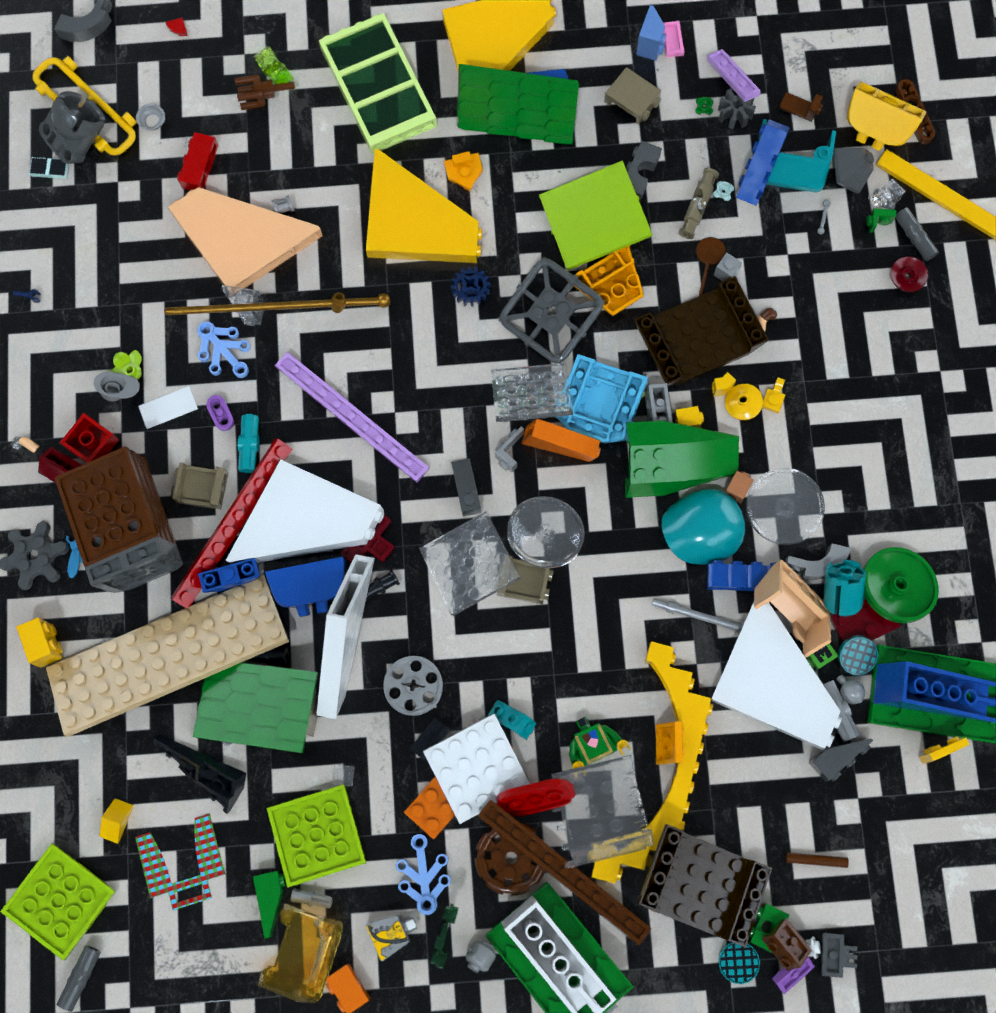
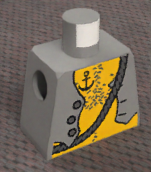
M399 914L365 925L381 962L409 943L410 939L407 933L418 929L413 917L402 922Z

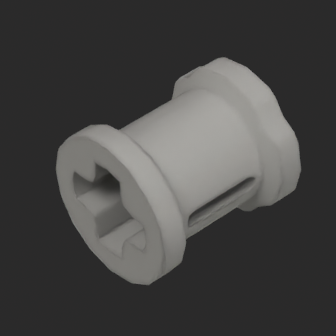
M289 195L282 200L272 201L274 210L277 213L294 211Z

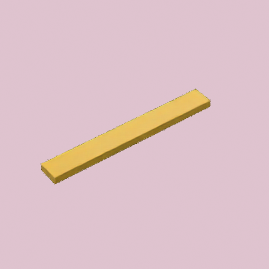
M886 150L876 164L877 167L996 240V216L891 151Z

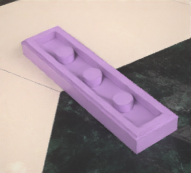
M723 49L707 55V61L744 102L760 96L759 88Z

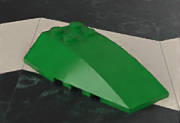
M665 420L626 422V442L629 444V478H625L626 498L665 496L735 475L736 471H738V435L671 423Z

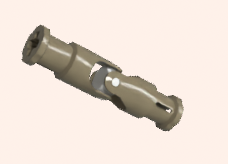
M712 168L704 169L702 180L696 187L684 217L685 222L679 231V235L686 239L694 238L695 229L701 222L713 192L715 179L719 176V173Z

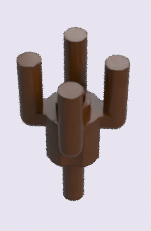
M259 75L234 78L236 85L254 83V85L237 87L239 93L237 94L238 102L257 99L256 101L240 103L241 110L264 107L266 104L265 99L275 98V92L295 89L294 81L273 85L272 79L261 81Z

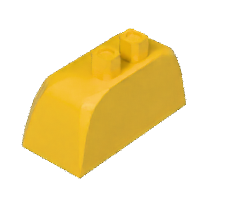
M860 81L852 95L847 120L853 128L859 131L856 138L857 141L865 144L868 136L872 137L875 140L871 147L880 151L885 144L893 146L905 144L922 122L926 111Z

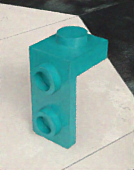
M499 700L495 702L488 716L495 714L499 724L512 730L525 740L532 734L536 722L527 715Z

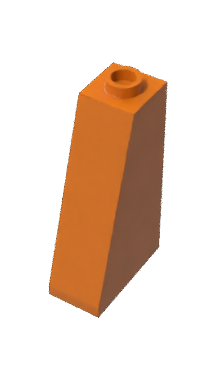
M535 419L526 426L521 443L588 462L596 459L601 450V447H599L600 440L540 419Z

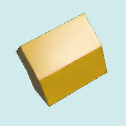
M728 372L722 378H714L712 383L713 397L726 395L734 387L736 379Z

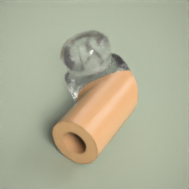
M15 437L10 444L16 450L24 446L32 453H35L40 447L27 437Z

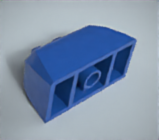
M344 557L266 571L265 573L275 601L284 608H296L299 617L310 615L309 605L316 604L318 614L328 612V601L335 599L347 573V563Z

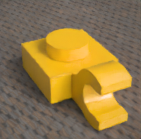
M778 377L773 390H766L763 399V409L777 414L780 412L785 398V394L780 393L785 381L784 379Z

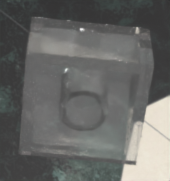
M222 285L221 289L230 304L264 303L260 292L257 290ZM264 310L236 313L244 324L255 326V324L261 325Z

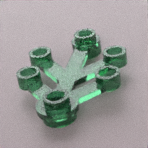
M451 903L450 907L446 906L443 919L446 920V923L443 922L440 932L442 937L438 936L435 944V949L439 951H434L431 964L441 969H444L448 952L443 951L446 936L449 932L450 923L455 924L459 907L454 906L453 903Z

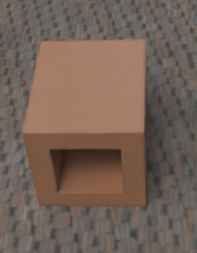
M736 471L725 493L741 504L754 480L748 473Z

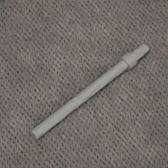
M654 598L652 606L665 609L666 612L671 614L675 612L739 632L743 628V624L678 606L677 603L672 601L668 603Z

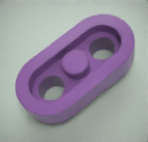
M219 395L211 396L207 400L206 406L214 424L220 431L230 430L234 426V418L225 400ZM216 404H220L218 409L214 408ZM224 420H228L226 425H222Z

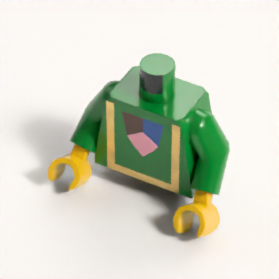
M585 716L576 721L580 732L573 736L574 739L570 742L569 758L573 773L577 776L576 770L582 769L583 773H585V766L617 752V750H619L621 755H624L622 749L627 747L631 750L626 740H623L616 731L608 726H601L598 723L591 727Z

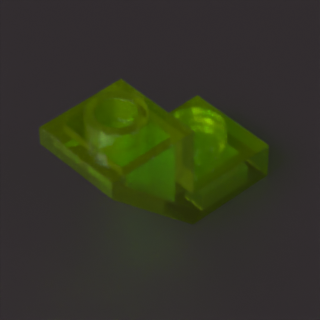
M269 46L253 56L263 72L270 80L272 79L274 84L287 83L294 79L285 64L278 61Z

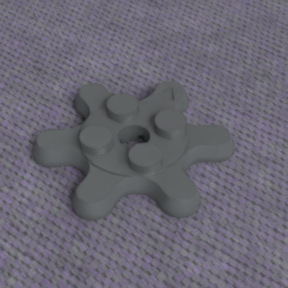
M47 522L38 523L35 532L28 537L16 529L8 533V540L14 545V551L10 556L0 559V568L4 571L10 569L19 570L18 587L22 590L30 589L34 578L39 575L45 576L50 582H57L60 579L61 573L55 568L54 560L57 556L67 554L69 544L66 541L50 542L48 539L50 525ZM32 550L38 552V556L34 560L28 558Z

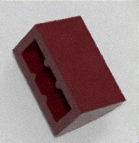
M51 447L39 457L38 473L55 482L54 477L75 469L82 464Z

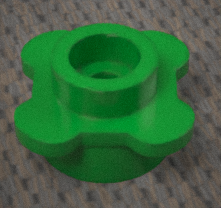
M708 97L697 98L695 112L698 115L702 113L711 115L713 113L712 105L714 101Z

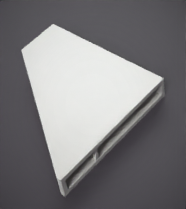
M280 460L226 561L231 565L255 558L256 562L259 563L365 545L368 540L373 538L377 523L382 521L384 509L381 505Z
M355 554L327 613L317 716L336 719L345 699L374 564V558Z
M753 602L712 696V702L825 750L826 746H831L835 737L831 735L833 728L838 729L842 718L839 717L841 711L769 603L764 604L756 610Z

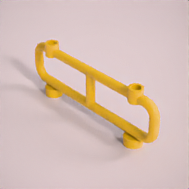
M69 56L63 60L55 57L44 60L34 70L32 75L33 81L37 85L35 89L41 96L46 94L53 102L55 101L57 95L40 79V75L50 65H57L89 96L86 99H90L98 104L128 133V138L117 148H112L99 135L94 140L96 142L94 146L101 153L105 150L108 154L114 156L125 152L134 143L136 138L135 131L132 128L137 123L128 112L120 117L73 72L78 66Z

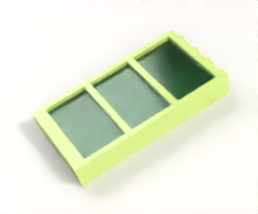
M384 13L374 15L366 21L358 22L354 26L341 29L339 32L327 35L319 40L321 51L371 154H374L375 149L384 150L437 127L436 117Z

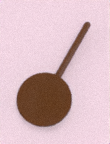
M714 237L702 239L696 248L698 259L706 264L699 296L703 295L709 265L718 264L725 256L724 244Z

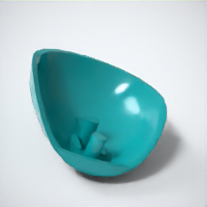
M710 488L692 492L671 505L662 517V531L669 548L679 559L691 564L706 565L711 564L715 560H726L738 550L745 534V521L737 502L730 495L721 490Z

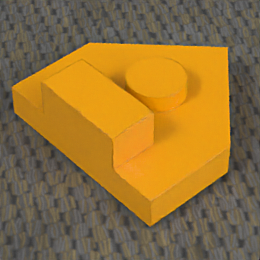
M470 151L452 155V159L444 161L448 180L459 184L469 192L483 172L479 153L471 155Z

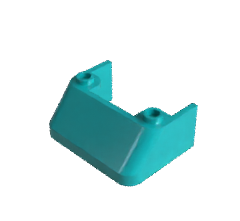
M763 119L762 125H766L767 120ZM832 131L827 146L816 148L813 158L780 152L766 185L820 192L825 186L829 172L836 131Z

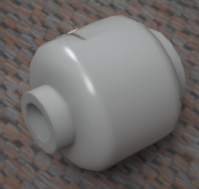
M484 940L474 942L465 956L469 963L468 967L476 973L479 970L483 972L488 971L496 958L495 948Z

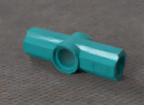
M242 415L241 435L238 436L239 472L253 473L256 468V457L260 447L258 436L259 417L257 415Z

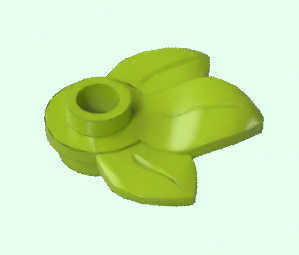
M137 350L132 351L130 355L124 352L116 353L113 358V363L116 367L109 372L132 376L138 380L141 377V354Z

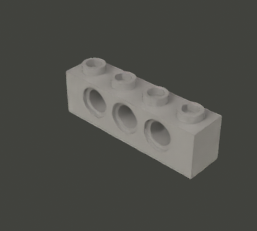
M667 383L648 385L645 390L648 421L665 420L673 423Z

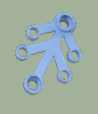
M202 322L197 328V333L202 338L200 351L198 352L199 360L201 362L209 361L208 346L210 340L214 344L212 364L209 367L211 374L217 376L221 373L220 357L222 354L233 366V372L236 377H246L249 373L247 365L244 362H238L228 349H240L241 352L246 353L251 348L247 340H219L216 335H228L230 339L238 338L239 332L237 328H218L211 322ZM206 329H210L209 333H204ZM236 331V334L230 335V332ZM243 344H247L245 349L241 348ZM207 354L206 358H201V355ZM214 367H218L216 372L212 371ZM240 369H245L243 373H238Z
M417 834L411 839V845L417 852L419 874L408 866L406 860H399L396 863V869L399 872H404L421 886L422 895L411 888V884L407 880L401 881L398 888L402 893L408 894L417 901V908L420 913L430 915L437 908V897L451 883V878L448 875H441L438 880L439 883L430 893L429 884L442 866L447 865L448 857L445 854H439L436 857V862L427 873L425 848L428 841L424 835ZM419 838L423 840V845L420 847L416 845V840ZM440 856L446 858L444 864L439 863L438 859ZM400 862L406 864L404 870L399 869L398 865ZM447 877L449 880L448 884L443 885L441 878ZM403 882L408 884V889L405 891L401 889ZM424 901H430L431 907L425 908L423 905Z

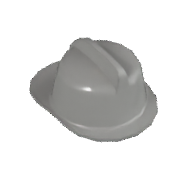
M102 372L94 379L95 389L104 399L112 402L134 396L140 387L138 380L134 377L114 372Z

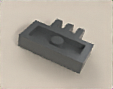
M822 933L821 976L843 978V967L857 968L856 963H849V959L857 960V955L849 954V950L858 951V947L844 945L843 934Z

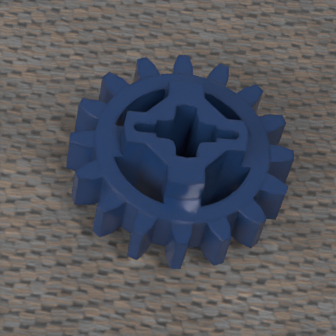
M468 266V271L461 268V274L456 272V279L452 278L451 280L453 284L451 285V291H454L452 293L453 298L457 297L458 303L463 301L464 306L470 303L471 307H473L475 302L481 305L480 300L486 301V295H490L489 288H491V283L488 282L489 276H484L483 270L479 273L478 267L471 270V267ZM480 282H482V284H483V289H482V290H481V287L479 286V285H480ZM459 284H461L462 286L461 291H459L458 288Z

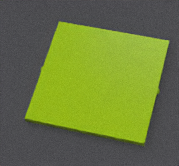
M623 161L539 195L552 229L551 234L556 239L567 271L653 236L640 205L639 196L635 193Z

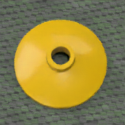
M750 384L734 386L725 398L727 412L737 420L754 418L759 414L763 406L761 392ZM742 397L747 398V401L742 403L740 402V399Z

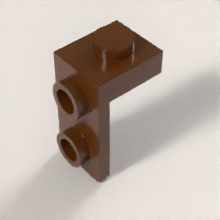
M786 92L779 108L812 122L815 114L819 115L823 104L820 103L823 96L816 94L813 102Z

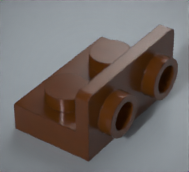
M787 918L781 919L772 933L764 935L762 938L767 948L772 951L780 961V964L788 971L801 968L812 952V949Z

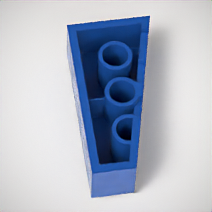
M768 120L766 125H762L759 135H761L760 141H756L753 146L752 152H754L752 159H748L745 166L747 172L745 176L742 175L739 181L740 189L736 198L757 206L790 127L772 120Z

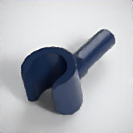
M32 289L29 292L13 291L15 296L30 298L34 303L40 302L38 298H33L35 295H41L36 289Z

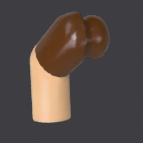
M773 308L765 309L757 317L764 332H766V322L777 317V312Z

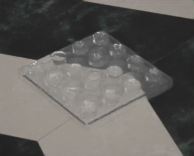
M565 363L491 370L496 422L573 415Z
M487 511L419 548L452 616L521 579Z

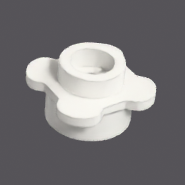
M815 937L806 940V943L812 949L808 957L814 956V959H817L818 954L821 953L820 943L815 940Z

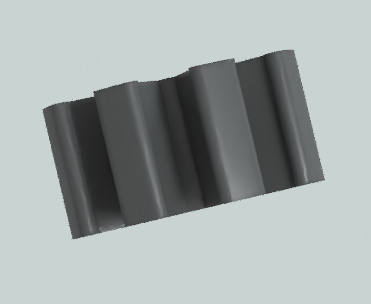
M732 89L727 90L725 99L721 97L718 111L721 110L719 115L720 122L722 123L730 118L728 128L734 129L736 120L741 124V128L746 127L748 119L752 120L756 106H752L755 98L744 102L738 95L735 97Z

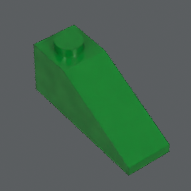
M280 871L253 876L265 939L273 935L284 893L283 887L286 886L285 876Z

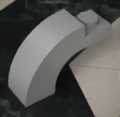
M832 543L828 547L825 557L821 560L807 561L788 556L785 563L795 573H800L801 571V579L819 580L825 578L827 565L832 562V565L843 563V560L848 558L851 548Z

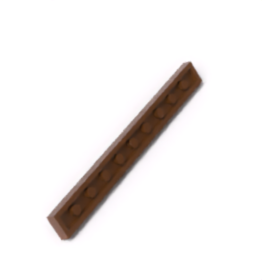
M491 799L477 815L478 818L637 945L642 943L651 927Z

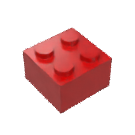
M83 413L59 443L85 463L107 455L119 439Z

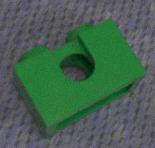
M763 903V906L759 907L756 916L758 919L755 926L753 925L748 942L772 953L762 938L764 935L771 934L780 920L788 919L790 915L767 903ZM765 921L771 924V930L768 933H764L761 928Z

